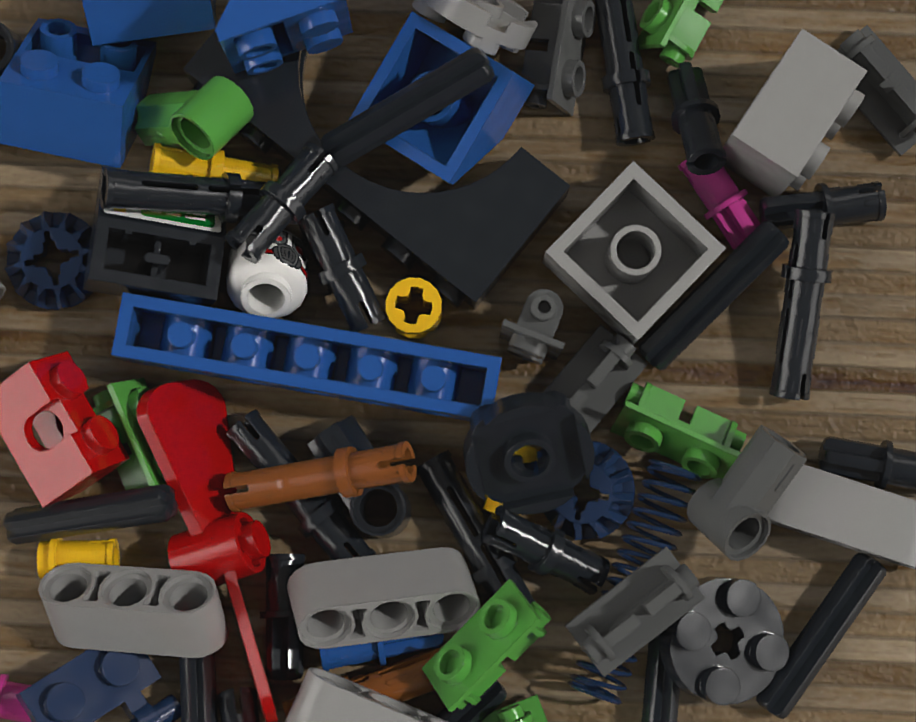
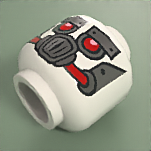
M283 230L262 255L261 260L254 264L241 256L257 237V234L253 232L236 251L231 248L229 252L226 275L227 293L233 304L244 313L276 319L289 315L301 306L307 294L308 252L298 237L290 231Z

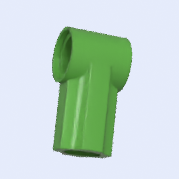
M215 76L199 90L149 94L136 106L138 118L134 129L145 146H153L154 143H160L163 146L183 148L198 159L209 160L252 119L254 115L253 106L248 96L233 81L225 77Z

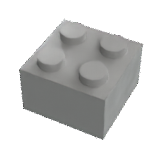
M801 29L723 145L727 156L724 166L771 197L779 196L788 186L798 191L806 179L809 180L831 148L821 142L824 136L832 140L841 126L844 127L863 101L865 95L856 88L867 70L806 30Z
M633 161L545 252L542 263L609 327L634 345L726 248Z

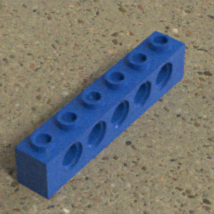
M126 292L122 294L111 352L112 356L124 362L470 421L472 413L478 407L495 402L502 357Z

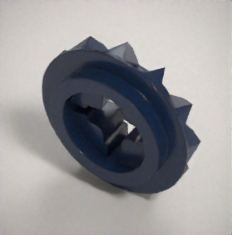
M43 211L41 215L29 221L21 222L20 228L13 239L6 243L8 253L7 265L4 270L9 276L15 292L29 303L49 310L71 308L86 300L93 293L92 291L82 290L92 227L71 213ZM50 236L51 240L55 242L57 249L61 252H70L73 255L79 254V256L70 257V261L60 265L61 274L58 275L60 285H57V280L49 269L31 265V263L38 262L39 258L47 256V245H50L48 237Z
M592 441L595 451V462L593 470L589 475V482L592 488L599 489L600 493L608 494L609 497L602 496L601 498L591 499L587 502L581 515L579 514L580 506L577 505V495H574L558 508L543 512L552 526L564 531L565 534L573 537L574 540L601 539L614 532L628 518L635 500V483L630 467L617 451L597 441Z

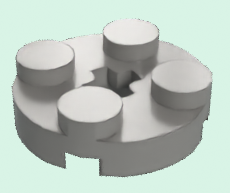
M414 0L412 3V7L417 12L431 20L445 23L448 19L465 29L462 36L463 40L472 47H478L484 53L496 55L499 47L513 53L525 49L538 26L536 20L525 21L529 12L513 0Z

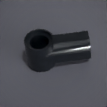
M353 415L334 423L307 444L315 458L334 456L336 449L353 446L357 451L374 448ZM397 483L365 488L362 495L345 498L341 493H338L350 511L353 523L362 532L371 536L390 538L398 535L407 527L411 518V503L408 495ZM379 492L391 493L397 502L395 518L385 526H373L365 514V506L368 500Z

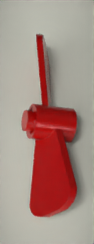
M190 379L162 384L146 391L141 396L137 405L136 415L139 426L167 485L171 486L175 491L178 509L188 528L186 531L172 535L169 539L168 560L170 568L206 573L213 578L216 587L226 584L265 722H278L268 681L238 583L239 579L263 571L266 557L269 556L271 551L269 535L260 521H254L245 512H232L225 501L224 495L237 493V488L223 489L225 475L234 471L231 441L226 436L229 430L226 403L220 392L213 385L203 380Z

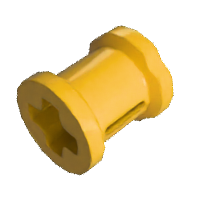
M406 278L398 281L390 289L386 298V313L399 335L408 339H422L428 333L438 328L442 319V300L438 290L429 281L422 278ZM412 294L423 296L424 307L432 309L430 315L420 314L416 324L407 323L405 312L397 308L399 303H410Z

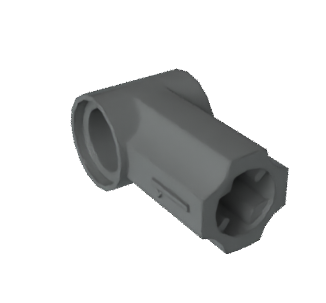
M760 425L723 478L709 480L693 494L687 507L688 520L730 560L740 561L749 558L765 544L771 530V522L767 514L806 462V454L775 431Z

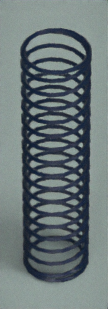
M656 459L648 460L651 465L646 467L647 471L665 482L643 479L641 483L647 489L661 496L638 493L636 497L641 502L659 511L637 506L632 507L631 511L635 515L654 525L632 520L627 521L626 525L652 540L628 534L622 535L621 538L626 543L650 555L623 548L616 549L617 554L641 566L644 562L630 555L649 560L657 552L634 541L660 548L666 546L672 551L678 550L674 544L636 526L677 537L683 536L680 531L641 512L682 523L688 522L687 519L645 498L687 509V502L669 495L650 484L691 495L696 490L673 481L654 470L675 474L698 482L703 480L701 476ZM618 562L611 563L615 570L627 576L631 572L625 569L635 571L638 568ZM613 576L606 578L614 586L623 580ZM602 590L600 592L602 595H604L606 592H608V590ZM632 655L625 662L635 663L637 659ZM582 660L575 661L578 666L603 677L594 664ZM622 665L617 667L622 671L613 670L610 673L623 677L632 676L631 671ZM576 674L570 675L573 680L580 682H567L570 687L610 703L622 704L619 697L601 688L604 687L616 691L627 690L626 685L610 675L603 677L618 686Z

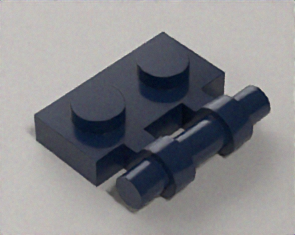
M86 650L15 695L32 722H94L119 705H121L130 719L129 722H174L181 717V705L172 694L151 706L141 693L143 689L162 678L148 654Z

